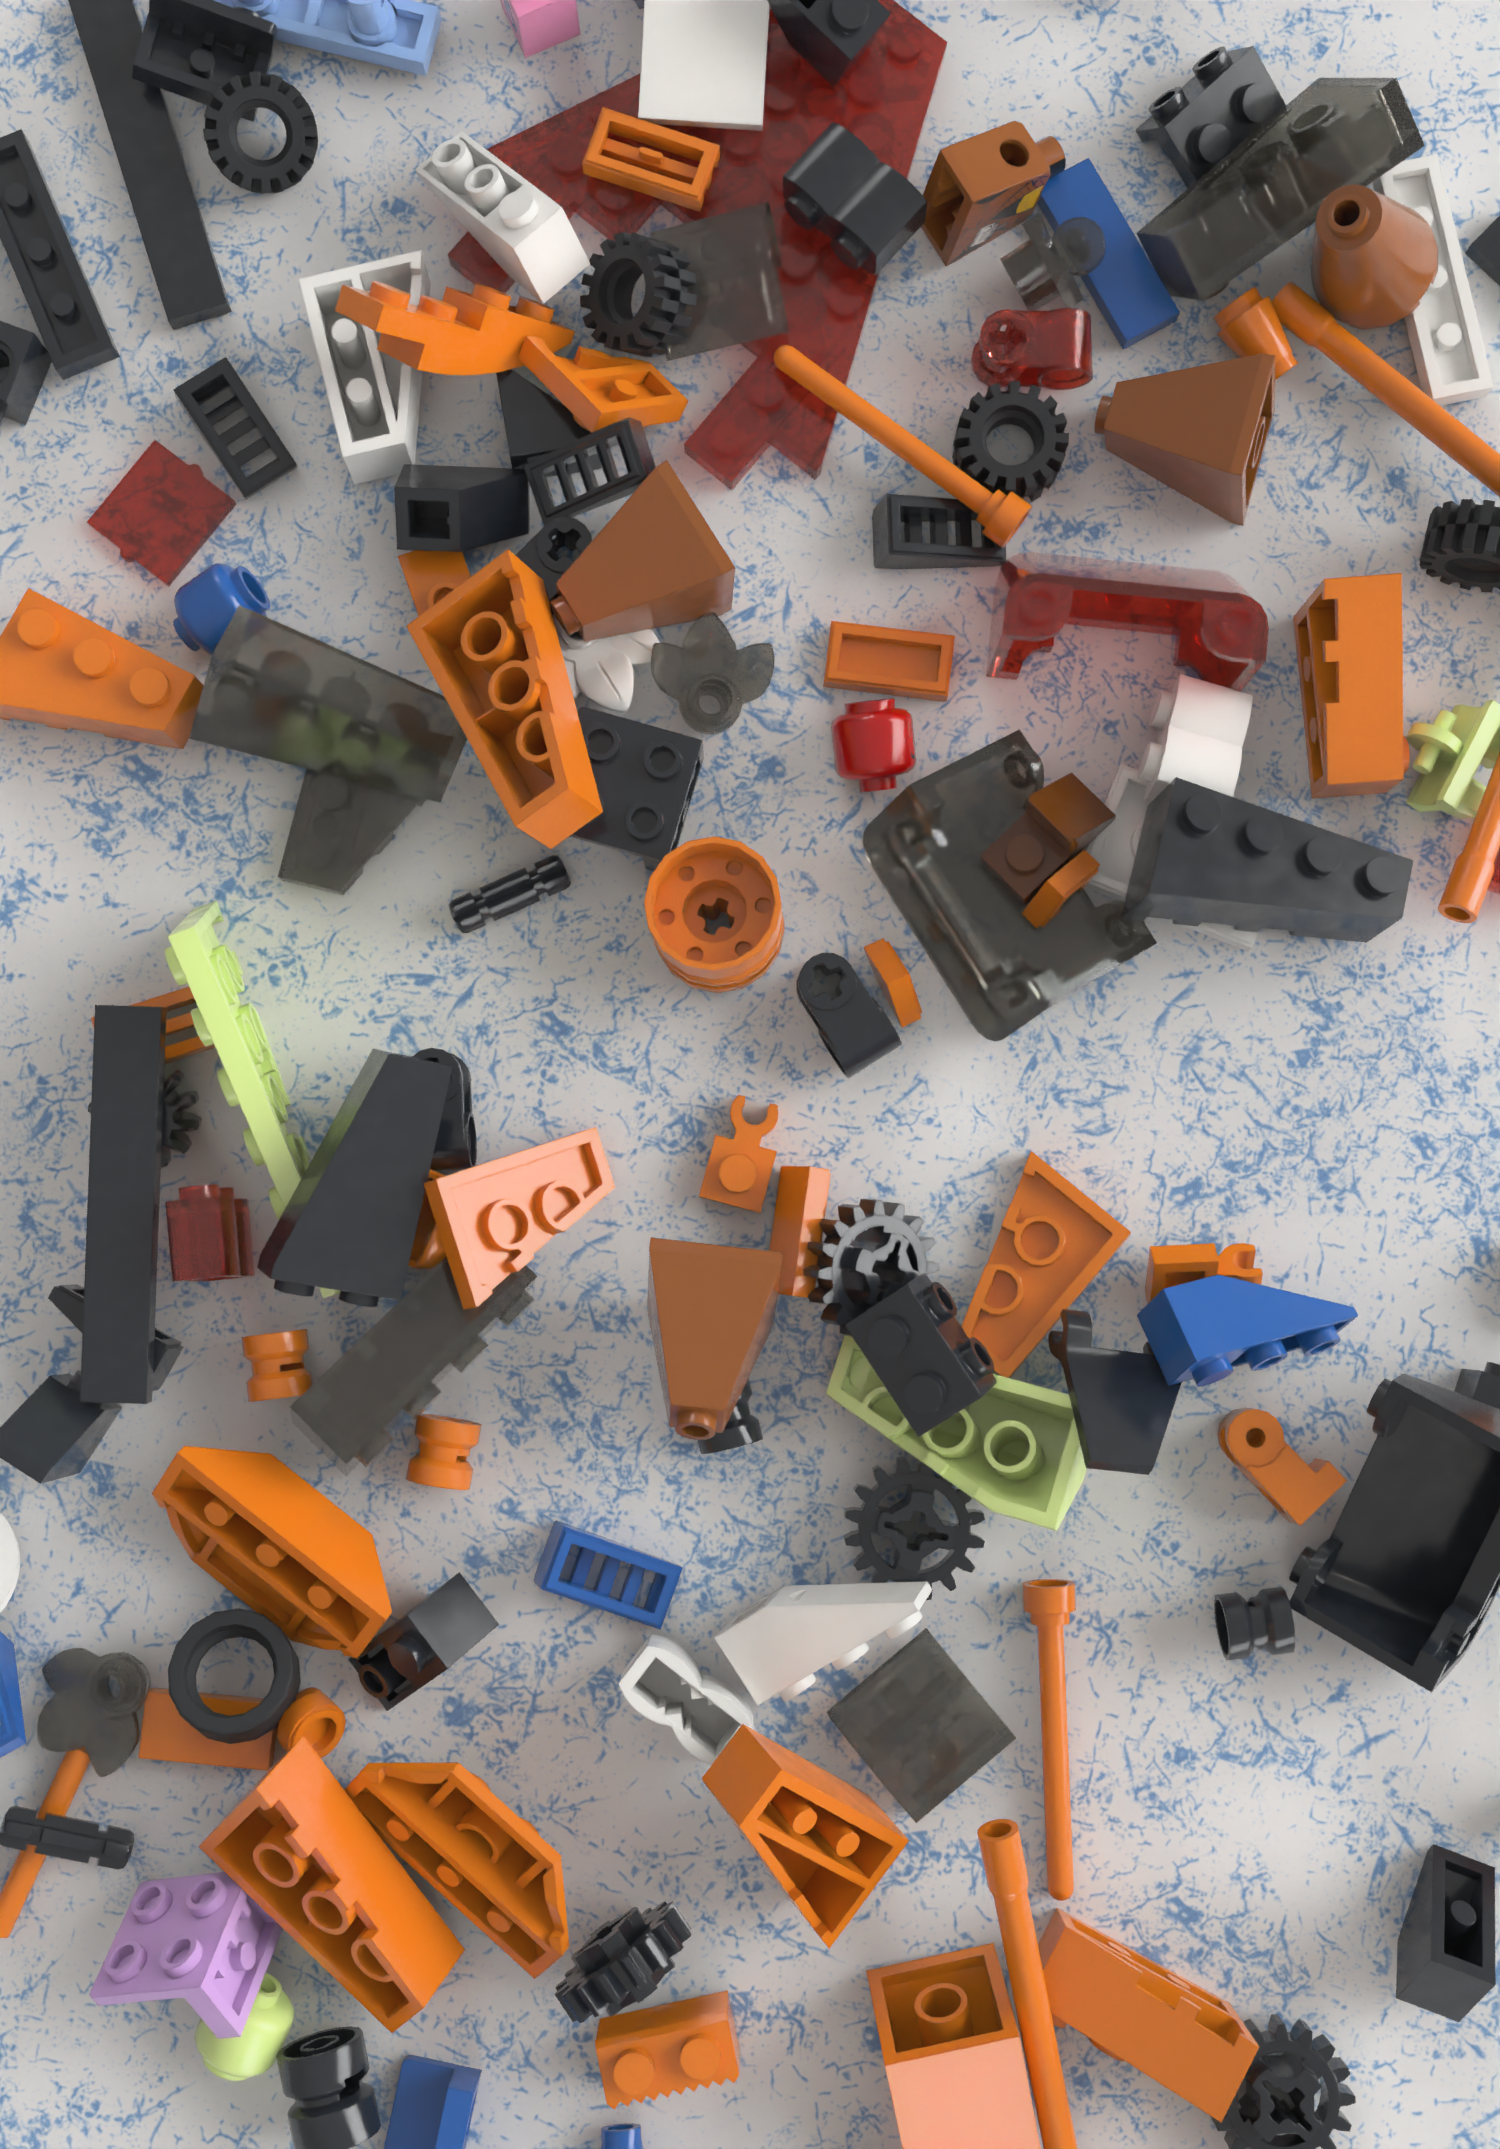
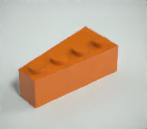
M507 549L406 627L513 824L521 831L552 849L600 815L603 810L544 581Z
M304 1736L242 1797L198 1846L391 2033L395 2032L426 2006L465 1951L464 1947Z

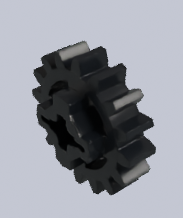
M860 1199L859 1205L842 1204L838 1206L840 1221L822 1219L819 1223L822 1232L826 1235L824 1242L808 1243L807 1248L818 1256L817 1265H811L803 1269L804 1276L817 1278L818 1287L810 1292L808 1299L810 1302L827 1304L820 1319L824 1323L839 1325L840 1334L851 1336L845 1327L851 1320L922 1273L927 1275L940 1270V1264L927 1261L925 1254L936 1244L935 1239L917 1235L923 1224V1219L920 1216L904 1215L905 1205L882 1202V1200Z
M903 1456L897 1457L896 1473L889 1476L881 1467L876 1465L872 1468L877 1484L870 1489L865 1485L857 1483L853 1488L859 1498L863 1500L861 1508L849 1507L845 1508L844 1511L845 1518L858 1523V1530L844 1535V1541L847 1546H862L863 1551L853 1560L856 1570L860 1571L873 1566L876 1570L873 1573L871 1583H887L889 1579L894 1582L927 1581L932 1588V1583L940 1580L947 1589L953 1591L956 1589V1584L951 1572L956 1567L970 1573L975 1569V1566L965 1555L967 1549L984 1548L985 1541L980 1536L971 1532V1525H976L985 1520L984 1513L981 1510L966 1509L965 1504L972 1497L959 1488L954 1490L952 1483L940 1475L938 1477L933 1475V1470L922 1462L919 1464L918 1471H912ZM910 1485L907 1488L906 1497L890 1508L878 1505L881 1499L890 1491L900 1486ZM935 1489L941 1492L952 1505L957 1524L939 1519L933 1509ZM920 1511L921 1519L924 1523L938 1533L917 1534L914 1543H907V1538L903 1531L896 1528L893 1523L898 1524L899 1521H910L913 1512ZM871 1532L889 1537L895 1546L893 1566L886 1562L875 1550L871 1539ZM938 1548L950 1550L940 1562L932 1567L920 1570L923 1558ZM932 1592L926 1600L932 1599Z
M664 1901L655 1909L648 1908L642 1914L637 1907H633L610 1922L608 1920L590 1934V1939L572 1955L571 1959L576 1966L565 1973L566 1979L556 1985L555 1989L557 1992L554 1995L572 2022L577 2020L579 2023H583L592 2014L596 2018L605 2010L609 2016H614L623 2008L635 2002L640 2003L658 1988L657 1984L665 1974L675 1967L671 1957L684 1948L682 1943L691 1937L692 1934L689 1931L691 1927L673 1901L669 1904Z
M1271 2014L1268 2031L1260 2032L1251 2019L1244 2021V2025L1259 2045V2049L1245 2075L1246 2093L1237 2100V2091L1222 2123L1211 2117L1218 2131H1227L1224 2140L1229 2149H1316L1319 2146L1322 2149H1337L1329 2135L1333 2129L1350 2132L1352 2125L1339 2109L1341 2106L1355 2104L1356 2097L1347 2085L1340 2083L1351 2073L1340 2057L1332 2058L1335 2051L1334 2046L1324 2034L1312 2040V2030L1305 2021L1300 2019L1296 2021L1290 2032H1287L1286 2026L1278 2014ZM1284 2052L1282 2055H1268L1272 2053ZM1267 2080L1275 2089L1279 2087L1283 2092L1288 2093L1296 2106L1291 2107L1284 2099L1280 2101L1276 2096L1270 2095L1271 2093L1263 2081ZM1321 2088L1319 2104L1316 2111H1314V2095Z

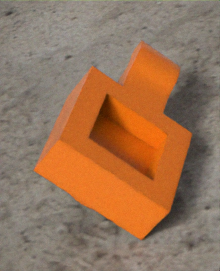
M1214 1243L1150 1246L1145 1285L1147 1304L1164 1288L1214 1275L1227 1276L1261 1285L1262 1269L1253 1268L1256 1253L1255 1246L1246 1243L1232 1244L1226 1247L1220 1255H1217Z

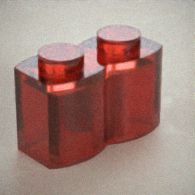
M218 1184L178 1188L179 1200L165 1202L172 1282L197 1283L255 1276L248 1199L235 1198L233 1187L219 1188Z

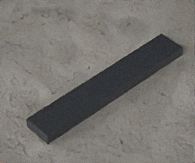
M68 0L168 322L173 330L232 312L163 91L158 87L132 79L133 62L143 33V27L134 0Z
M95 1005L80 1402L132 1404L152 1402L167 1008Z

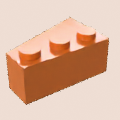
M1402 573L1327 578L1319 584L1293 617L1311 798L1387 793L1404 779V773L1407 772L1410 761L1408 741L1403 735Z
M29 588L0 636V719L10 720L11 718L41 723L51 728L63 730L71 728L101 733L105 737L183 749L213 697L195 675Z
M744 1724L740 1726L702 1777L705 1785L784 1893L829 1949L909 1842V1839L868 1794Z
M1056 1908L1038 1943L1053 2025L1059 2028H1065L1067 2024L1089 2037L1088 2040L1106 2055L1119 2061H1126L1222 2123L1259 2049V2045L1232 2005Z

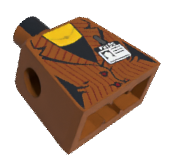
M1012 121L947 146L939 151L923 193L924 198L927 200L926 220L921 228L945 266L958 261L1023 223L1031 216L1048 179L1065 170L1066 159L1060 143L1052 136H1048L1035 143L1022 123Z

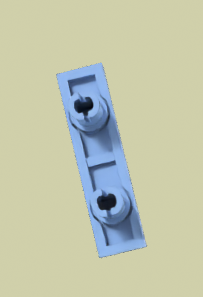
M214 0L233 8L242 7L252 10L260 15L262 19L273 22L277 26L275 40L427 76L442 22L439 7L412 0Z

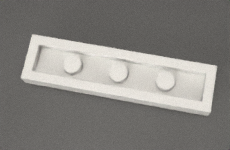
M1438 154L1379 165L1371 177L1374 191L1419 213L1432 229L1438 246V272L1433 284L1429 285L1427 291L1419 300L1420 305L1409 316L1404 318L1421 390L1440 406L1486 397L1494 386Z

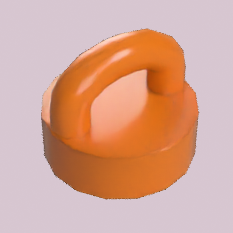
M309 1687L297 1693L296 1700L282 1715L276 1729L279 1744L288 1752L304 1736L318 1756L323 1758L338 1745L344 1734L346 1719L344 1712L326 1694L315 1687Z

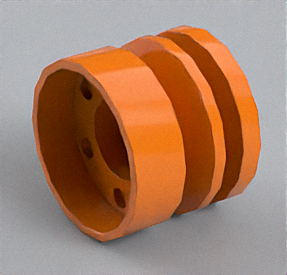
M716 836L687 841L664 856L649 878L644 906L648 929L654 940L657 952L671 974L692 988L714 993L743 989L764 976L780 954L785 925L777 877L763 856L740 841ZM721 912L727 913L731 928L719 927L715 935L709 934L705 919L716 920Z

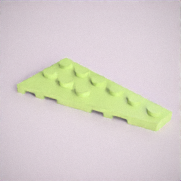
M216 900L193 909L168 935L172 946L165 948V957L177 984L181 986L188 983L198 1006V1008L191 1010L195 1029L204 1046L208 1047L214 1044L224 1066V1068L217 1071L221 1089L231 1107L240 1104L250 1127L243 1130L245 1144L255 1165L266 1164L275 1185V1187L268 1190L269 1198L279 1220L306 1172L311 1157L304 1138L298 1137L295 1132L288 1134L285 1122H288L286 1107L290 1106L291 1103L255 1007L251 1003L242 1006L238 994L245 990L242 979L243 971L236 952H231L226 944L219 945L213 925L223 922L224 919ZM319 1287L323 1299L340 1292L339 1290Z

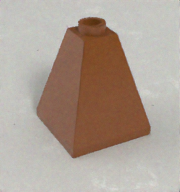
M1262 353L1116 382L1113 397L1103 395L1100 399L1094 431L1105 436L1106 449L1225 520L1243 526L1275 413V355Z
M666 460L654 468L556 582L558 598L549 602L565 633L570 636L578 631L584 642L721 616L732 609L735 566Z
M651 1237L647 1312L669 1427H674L676 1433L680 1436L694 1440H706L714 1437L715 1432L723 1433L774 1325L783 1252Z

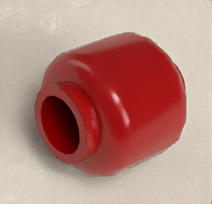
M895 698L844 704L845 714L836 717L831 724L835 770L837 774L846 780H859L860 792L897 788L896 776L908 773L916 765L911 714L903 708H895Z

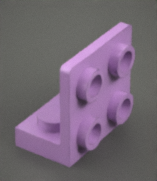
M225 1872L144 1881L138 1886L89 1995L98 2006L185 1998L218 2039L241 2037L283 1928Z

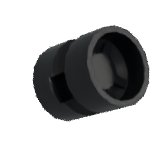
M336 2027L301 2037L281 2048L276 2058L283 2093L286 2097L296 2101L287 2113L294 2149H349L370 2139L379 2131L381 2122L374 2088L370 2084L362 2082V2078L368 2073L370 2067L363 2031L359 2027Z

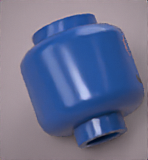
M216 563L177 590L174 604L178 617L173 620V625L180 639L191 650L198 651L202 648L214 657L224 658L231 656L265 631L268 621L266 611L270 609L271 605L265 590L248 569L243 566H238L234 569L227 564Z

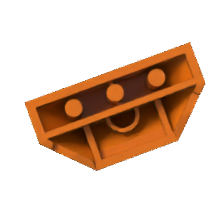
M184 1446L176 1453L153 1490L152 1495L159 1507L166 1508L171 1527L190 1559L255 1612L263 1614L279 1626L291 1641L324 1650H341L343 1655L357 1659L392 1613L373 1535L270 1453Z
M458 1762L367 1763L344 1789L380 1838L534 1979L563 1956L569 1947L561 1855L540 1837L538 1831L530 1822L518 1817L498 1799L480 1777L470 1773Z

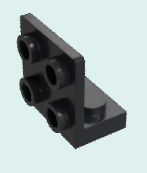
M581 707L577 713L603 812L570 835V837L643 857L645 869L654 871L665 855L678 848L704 759L703 741L591 708Z

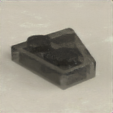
M310 756L278 877L284 882L343 896L362 875L363 867L370 858L379 855L395 837L393 832L417 805L421 807L429 796V787L427 784Z

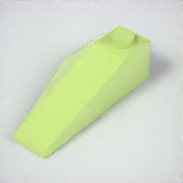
M844 1336L826 1391L828 1397L991 1512L1050 1530H1058L1084 1480L1087 1470L1069 1394L993 1374L997 1383L983 1397L918 1437L853 1337Z

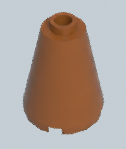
M1351 184L1334 190L1321 203L1316 216L1311 280L1319 303L1331 312L1334 318L1349 324L1351 327L1362 330L1388 327L1409 316L1420 305L1419 300L1425 294L1429 285L1433 284L1438 272V246L1432 229L1427 221L1415 210L1368 187Z

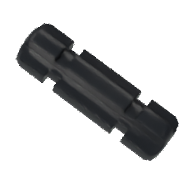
M558 855L549 856L534 863L536 867L534 870L527 872L526 868L520 869L480 887L481 893L476 896L469 892L452 900L449 903V910L457 928L462 933L472 932L485 926V919L492 917L496 921L541 901L539 895L545 892L550 897L567 889L571 885V881L561 858Z
M19 1806L10 1807L3 1818L0 1828V1845L3 1847L25 1851L27 1844L36 1846L34 1853L86 1864L89 1862L90 1857L97 1858V1866L116 1870L123 1869L126 1866L132 1853L134 1833L130 1829L108 1825L106 1832L98 1830L99 1823L46 1812L44 1819L37 1818V1810Z

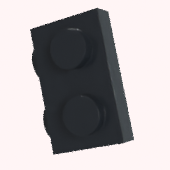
M150 0L149 13L133 62L132 79L209 106L214 92L218 87L221 88L228 83V79L236 75H247L249 72H260L261 74L268 75L273 57L277 26L273 22L262 19L260 15L252 10L242 7L233 8L214 0ZM258 108L247 111L241 118L254 122Z
M1223 46L1206 54L1193 66L1192 70L1195 76L1182 88L1175 87L1157 98L1148 109L1151 116L1136 129V133L1142 142L1159 140L1188 191L1202 190L1289 110L1254 46L1227 51Z
M922 1273L845 1325L918 1437L983 1397L997 1383L996 1378L992 1374L994 1363L987 1349L978 1339L974 1337L968 1338L954 1317L957 1315V1308L951 1295L940 1283H932L925 1273Z

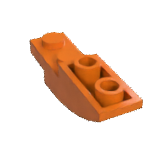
M372 281L369 292L342 285L335 308L336 312L374 331L381 332L377 350L416 370L443 375H480L522 367L525 365L518 359L526 336L544 338L547 348L552 353H555L571 344L575 333L574 330L552 321L555 309L519 296L516 307L509 305L510 295L475 283L472 294L446 286L442 301L421 295L418 306L409 303L410 294L380 282Z

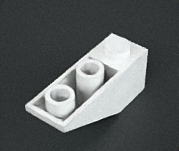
M460 131L451 140L440 144L434 150L432 156L415 169L419 178L500 267L543 304L590 265L563 208L463 131Z
M927 1581L783 1586L733 1616L715 1636V1640L757 1706L778 1693L783 1701H788L810 1687L816 1681L813 1673L829 1663H832L836 1671L841 1670L863 1656L869 1650L866 1642L885 1631L888 1638L893 1639L915 1626L923 1618L919 1610L932 1592V1588Z

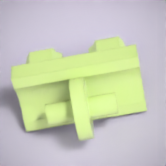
M1494 700L1486 701L1482 707H1470L1461 704L1455 705L1452 712L1441 710L1433 725L1419 722L1412 724L1406 739L1412 747L1419 751L1412 767L1420 772V775L1406 801L1408 805L1419 812L1443 811L1459 819L1475 818L1486 787L1476 781L1473 776L1479 764L1487 769L1494 768L1500 752V704Z

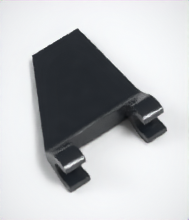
M1062 1309L1060 1315L1063 1332L1051 1330L1048 1335V1343L1051 1354L1061 1362L1085 1467L1149 1475L1155 1465L1181 1383L1168 1386L1149 1342L1144 1344L1143 1353L1091 1347L1092 1322L1089 1313Z

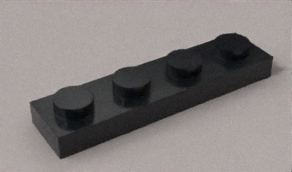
M22 129L1 137L0 239L54 368L60 377L65 380L116 359L120 355L29 140Z

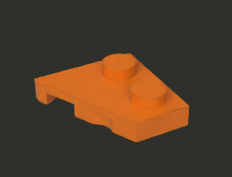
M526 336L518 359L573 414L574 420L591 433L628 417L641 421L643 427L677 422L680 420L688 403V400L650 362L624 356L613 357L602 351L580 346L574 359L556 356L547 348L544 338L536 336Z

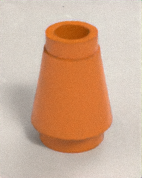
M1256 287L1245 292L1213 317L1221 329L1217 336L1239 358L1262 353L1275 355V380L1298 364L1292 354L1293 351L1270 296L1263 299Z

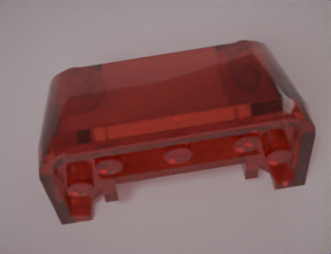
M1026 552L1018 553L1009 558L1000 568L995 583L986 677L1017 680L1025 660L1036 652L1050 653L1054 646V636L1066 624L1176 635L1174 666L1186 667L1187 665L1197 673L1200 680L1240 692L1266 662L1269 632L1267 615L1261 604L1238 581L1226 573L1213 570Z

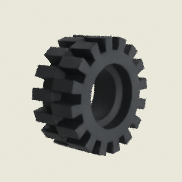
M249 72L247 75H236L228 79V83L221 88L218 87L212 95L213 99L210 105L206 107L204 114V141H206L208 154L212 162L229 181L240 188L254 193L274 194L295 186L312 167L318 148L317 125L309 104L293 85L288 84L282 78L273 74L266 75L260 72ZM254 108H266L273 111L281 118L285 125L286 142L284 148L276 157L269 160H257L248 156L240 147L237 139V125L240 118L247 111Z
M625 232L615 234L616 241L606 239L600 244L604 256L593 253L589 259L590 265L595 268L593 275L583 273L581 284L589 286L590 289L589 295L580 296V307L591 309V312L583 317V321L587 328L595 329L591 336L596 342L605 344L604 347L643 357H653V354L663 355L669 352L667 343L677 345L683 338L677 330L678 326L689 328L693 317L684 314L686 305L696 306L697 301L696 294L687 292V287L697 284L695 273L685 270L691 262L685 254L678 253L680 248L674 244L633 232L631 234ZM643 274L645 279V295L639 311L633 317L631 308L632 293L636 282Z
M1009 381L1007 391L1002 392L999 383L988 386L986 396L983 397L978 392L971 398L969 408L966 409L964 407L960 415L953 442V464L959 466L960 470L993 494L999 489L1007 496L1010 492H1014L1022 499L1028 496L1030 501L1033 502L1041 497L1045 487L1049 490L1066 456L1065 452L1069 444V433H1064L1067 425L1064 412L1058 415L1054 413L1058 403L1051 395L1044 402L1038 399L1041 388L1032 384L1028 394L1019 392V381ZM1005 424L1023 428L1033 441V454L1028 460L1018 465H1005L996 461L990 455L986 444V438L993 429Z
M1461 499L1460 505L1453 501L1443 503V507L1436 506L1432 513H1430L1419 559L1421 569H1427L1426 574L1430 577L1441 576L1440 582L1447 585L1454 582L1460 583L1459 588L1470 590L1471 586L1480 587L1481 592L1492 593L1493 588L1500 590V507L1494 506L1495 501L1483 500V505L1475 504L1473 499Z

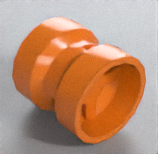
M307 1329L242 1337L243 1356L251 1362L252 1376L246 1382L248 1402L314 1393L312 1374L304 1367L303 1355L309 1349Z
M418 1414L414 1434L419 1440L418 1448H420V1452L409 1459L406 1479L414 1483L438 1488L469 1490L474 1469L466 1459L470 1455V1450L479 1442L482 1424L448 1416Z

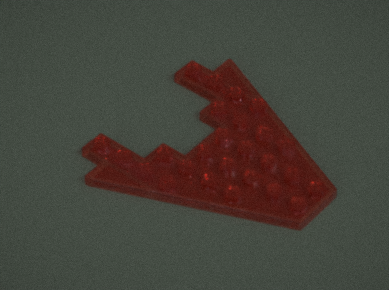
M878 0L891 15L873 43L835 87L788 44L772 9H770L762 131L656 124L720 145V158L717 166L713 168L712 180L709 189L705 190L704 202L700 212L583 173L582 162L602 107L638 118L641 73L486 149L563 208L568 220L576 213L610 240L616 241L615 234L637 233L661 205L749 274L715 313V324L754 354L757 359L684 443L685 454L730 490L735 488L770 445L814 480L822 472L839 412L777 368L774 363V353L780 346L790 345L847 386L881 270L875 276L862 267H859L857 270L851 269L836 256L831 248L830 242L832 239L829 236L820 232L815 227L811 230H806L799 226L784 207L785 199L783 198L782 176L830 124L835 122L860 139L880 162L892 167L907 180L909 179L945 58L947 41L894 0ZM610 132L607 136L609 139L636 148L645 147L663 154V157L697 168L700 164L698 161ZM469 231L447 254L450 265L474 285L478 283L506 293L516 282L500 267Z

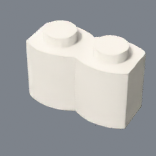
M1182 674L1178 676L1170 692L1161 689L1154 703L1149 726L1158 728L1156 743H1148L1138 771V779L1147 781L1144 801L1151 803L1176 777L1233 797L1241 765L1242 746L1251 715L1253 696Z
M651 1634L622 1672L619 1686L629 1704L647 1719L662 1725L672 1726L682 1746L695 1758L708 1765L713 1764L742 1724L753 1729V1713L744 1697L727 1682L713 1676L702 1675L698 1664L691 1654L681 1645L667 1637Z

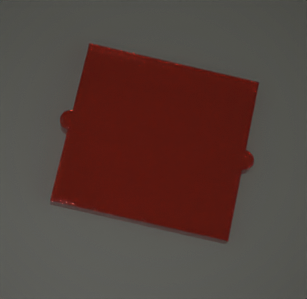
M154 440L87 523L119 548L120 556L126 562L136 561L169 587L236 506V502L203 477V471L198 464H191L189 466L158 441Z

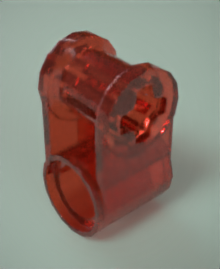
M1058 308L1050 311L1009 309L996 311L987 317L980 329L979 340L974 346L971 356L972 370L976 377L987 386L999 383L1000 388L1008 387L1009 381H1019L1020 387H1030L1031 384L1036 387L1053 390L1082 387L1093 379L1091 315L1087 311L1077 308ZM1007 325L1005 331H1000L1001 326ZM1001 345L1004 347L1005 354L1002 353ZM1001 367H1006L1003 373H999Z

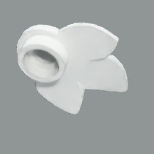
M553 614L574 701L583 693L589 700L602 708L619 713L627 712L630 708L634 690V670L632 666L649 664L663 656L662 647L651 629L584 642L583 639L576 640L568 636Z

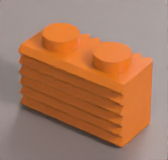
M728 1990L599 2019L600 2023H598L595 2047L606 2103L614 2110L619 2102L629 2106L631 2101L635 2099L642 2104L646 2096L655 2101L659 2093L668 2098L673 2090L682 2095L686 2087L695 2092L699 2084L708 2089L713 2081L721 2086L726 2078L735 2083L739 2077L740 2046Z

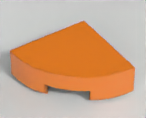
M1083 850L1044 883L1021 914L1036 929L1040 926L1043 928L1061 911L1060 907L1071 895L1081 887L1084 888L1099 872L1098 867L1100 864L1086 850Z
M882 938L863 947L878 984L900 1026L903 1028L921 1019L920 1014L922 1010L910 974L889 941L886 942Z

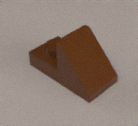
M1072 772L1026 798V812L980 855L981 862L1024 905L1038 893L1050 877L1074 859L1116 819V815Z

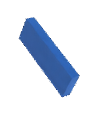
M1087 158L1048 179L1037 204L1122 349L1124 350L1176 322L1180 311L1090 159Z

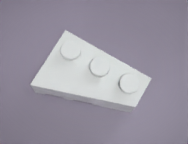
M422 250L299 279L342 456L354 485L400 474L404 464L415 465L423 371L416 370L377 350L381 332L374 331L335 311L341 287L346 285L369 292L372 281H376L410 294L409 303L418 306L421 295L430 297L431 286Z

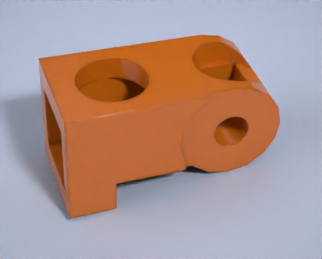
M1253 1408L1235 1409L1228 1413L1219 1425L1218 1441L1224 1454L1288 1522L1301 1526L1347 1481L1329 1461L1315 1458L1307 1465L1284 1441L1282 1426L1267 1411Z

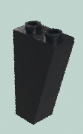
M372 1049L260 1254L257 1268L267 1277L275 1280L273 1287L275 1290L308 1297L314 1295L315 1286L339 1290V1300L366 1307H377L379 1297L401 1300L425 1193L423 1183L428 1180L453 1067L435 1061Z

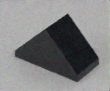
M512 369L496 373L512 468L524 469L523 465L591 434L590 431L581 427L574 420L573 414L563 404ZM598 454L589 456L593 470L601 469L602 466ZM577 462L567 465L570 474L580 472ZM554 470L549 473H546L545 476L551 477L557 476V474Z

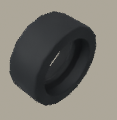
M240 1608L214 1612L193 1624L176 1644L168 1666L169 1695L180 1716L206 1738L228 1744L253 1741L277 1728L284 1712L296 1700L301 1684L299 1658L283 1630L263 1614ZM243 1637L255 1640L268 1651L273 1661L274 1678L269 1693L258 1706L243 1714L228 1716L212 1711L203 1704L197 1692L196 1673L201 1659L211 1647L225 1639Z

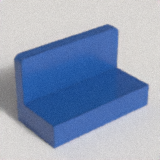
M407 2055L401 2066L384 2149H465L482 2070L416 2055Z

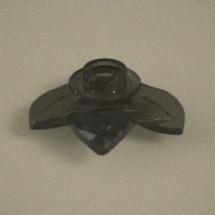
M712 612L702 615L689 628L682 647L669 643H655L652 647L650 664L655 683L661 691L679 702V709L684 721L697 732L714 735L731 728L740 715L742 705L760 698L765 693L772 678L775 658L773 647L770 643L752 644L737 650L728 629L719 617ZM705 695L715 697L720 704V711L715 714L704 712L699 705V698Z
M72 1648L61 1651L52 1657L42 1668L45 1681L56 1694L44 1705L38 1717V1743L42 1748L54 1752L73 1751L84 1746L98 1776H108L124 1765L134 1752L139 1741L140 1732L136 1712L143 1706L150 1689L151 1680L149 1672L140 1660L125 1652H114L99 1657L85 1648ZM110 1676L115 1677L119 1682L120 1691L117 1698L113 1696L110 1690Z

